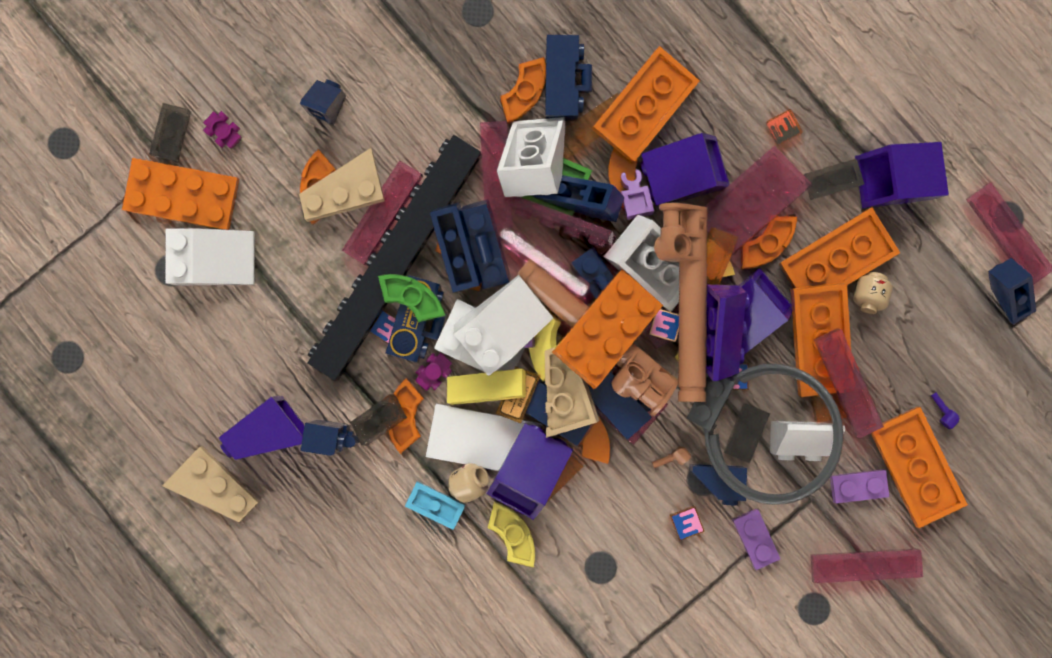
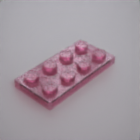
M773 146L705 206L707 207V234L731 257L808 190L812 183Z

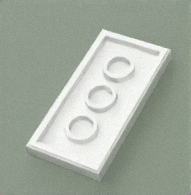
M436 404L426 457L460 464L473 463L482 468L499 471L524 424L526 423L529 426L535 425L541 428L542 423Z

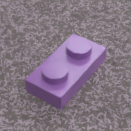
M884 469L831 475L830 477L834 503L889 497L887 474Z
M758 509L732 519L755 570L780 560V556Z

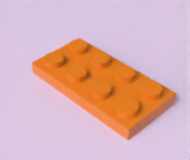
M659 46L591 129L633 163L700 80Z
M132 158L122 210L210 228L230 230L240 179Z
M873 207L778 264L793 288L846 283L849 285L900 254V251Z
M621 269L554 348L552 353L595 389L659 312L663 304Z
M836 283L790 289L796 368L805 371L817 379L830 394L854 391L847 284ZM797 379V390L800 397L819 395L808 384Z
M917 406L869 429L915 527L921 528L968 505L921 407Z

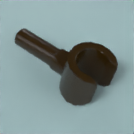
M568 222L562 223L559 230L561 238L572 241L586 252L591 249L588 244L574 235L575 225Z

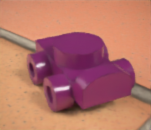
M213 111L203 122L206 125L203 131L209 137L215 134L218 137L215 142L221 148L225 145L230 149L234 148L242 139L238 134L240 128L234 122L228 125L226 121L229 117L222 111L218 114Z
M441 352L438 356L432 353L426 360L429 365L426 368L421 365L415 372L418 375L415 381L426 391L430 387L435 391L442 384L438 380L441 375L446 379L453 372L449 368L452 362Z

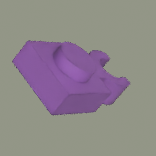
M639 169L635 170L636 179L634 181L627 180L625 172L621 174V184L627 189L621 191V194L625 197L623 206L627 220L634 219L637 215L648 216L654 214L648 186L640 187L642 175Z

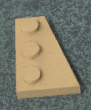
M371 148L299 194L304 218L307 222L385 201L374 153Z
M555 347L545 350V384L547 385V402L545 404L548 423L546 438L600 421L588 384L552 353Z
M200 446L162 485L237 522H241L260 502L203 446Z

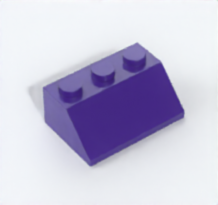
M707 285L706 373L713 381H719L739 373L740 364L744 362V349L741 346L742 337H746L747 333L744 315L745 311L749 309L750 300L749 295L740 285Z

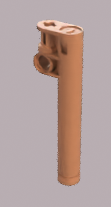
M664 203L659 205V210L663 211V228L660 229V237L655 241L654 250L660 260L679 262L678 387H680V391H678V402H706L707 207L683 203Z
M531 258L515 276L520 275L541 303L570 327H573L589 308L587 304L543 268H539L538 264ZM634 343L617 362L620 369L611 382L617 394L622 397L631 396L634 400L639 399L651 409L650 415L653 417L664 407L678 386L677 378Z

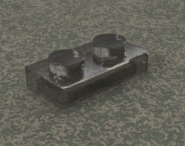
M162 103L149 155L178 163L191 115L189 109Z
M857 159L803 175L810 201L864 185Z
M389 394L350 423L356 436L359 438L361 446H368L407 417L396 395Z
M743 403L724 453L750 463L770 413Z

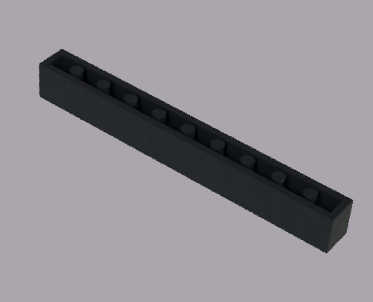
M453 135L450 140L445 139L438 151L441 153L436 163L432 161L424 172V175L427 177L422 185L417 184L409 196L412 198L407 208L403 206L396 215L395 220L398 221L393 230L388 229L383 235L381 249L378 253L374 251L366 263L368 269L363 276L359 274L352 284L351 288L354 291L349 298L344 297L339 304L337 311L340 313L334 321L330 320L322 331L325 336L320 344L316 342L308 353L310 359L307 364L332 380L339 381L388 304L384 301L378 276L389 274L407 275L435 231L430 212L433 209L453 203L481 159V151L456 135Z

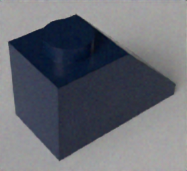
M326 79L325 83L316 80L301 99L300 105L310 116L334 125L346 95L340 89L341 85L328 79Z
M1010 258L988 271L990 288L1013 325L1036 312L1033 276L1014 259Z
M689 464V470L716 499L722 500V505L737 506L738 501H746L745 497L732 490L720 478L713 465ZM728 466L732 474L747 486V468L743 466Z

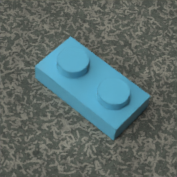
M417 481L405 507L454 530L466 504Z

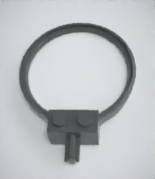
M783 364L753 366L719 381H713L709 375L707 376L705 387L706 402H694L687 419L703 428L710 461L720 478L732 490L755 502L780 505L802 500L819 490L827 482L839 462L844 432L841 415L833 397L817 379L805 371ZM767 374L788 375L808 384L825 402L833 422L832 450L823 470L805 487L785 494L763 493L744 485L729 470L722 455L719 433L714 434V429L717 427L715 423L734 385H738L739 381L746 383L751 379Z

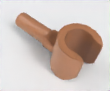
M680 446L668 456L656 460L652 464L654 468H657L676 459L680 465H683L691 459V454L685 447Z

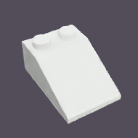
M564 117L513 121L497 169L505 197L558 193L563 169Z
M637 215L604 257L619 271L623 269L662 303L667 311L671 312L679 302V262L663 261L656 256L654 245L656 239L660 237L661 228L653 220Z
M194 228L166 229V283L175 286L255 285V232Z
M518 275L455 323L453 334L489 376L511 360L553 319V316L520 275Z
M457 299L434 349L485 372L453 334L454 324L475 309V307ZM522 348L511 360L496 371L516 369L525 348Z
M771 421L770 453L778 455V460H795V455L805 456L807 461H822V456H830L832 450L833 424L826 422Z

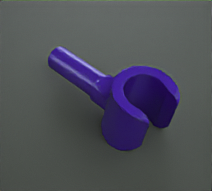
M935 392L931 397L945 414L939 421L947 429H953L959 422V415L949 409L937 392Z

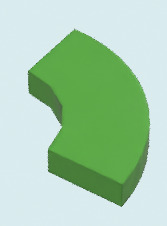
M395 274L378 276L385 303H399L407 306L414 312L419 323L445 316L442 305L437 297L419 281Z

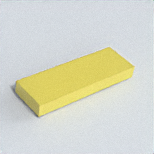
M524 369L495 371L489 376L486 373L447 377V403L450 405L526 397V371Z

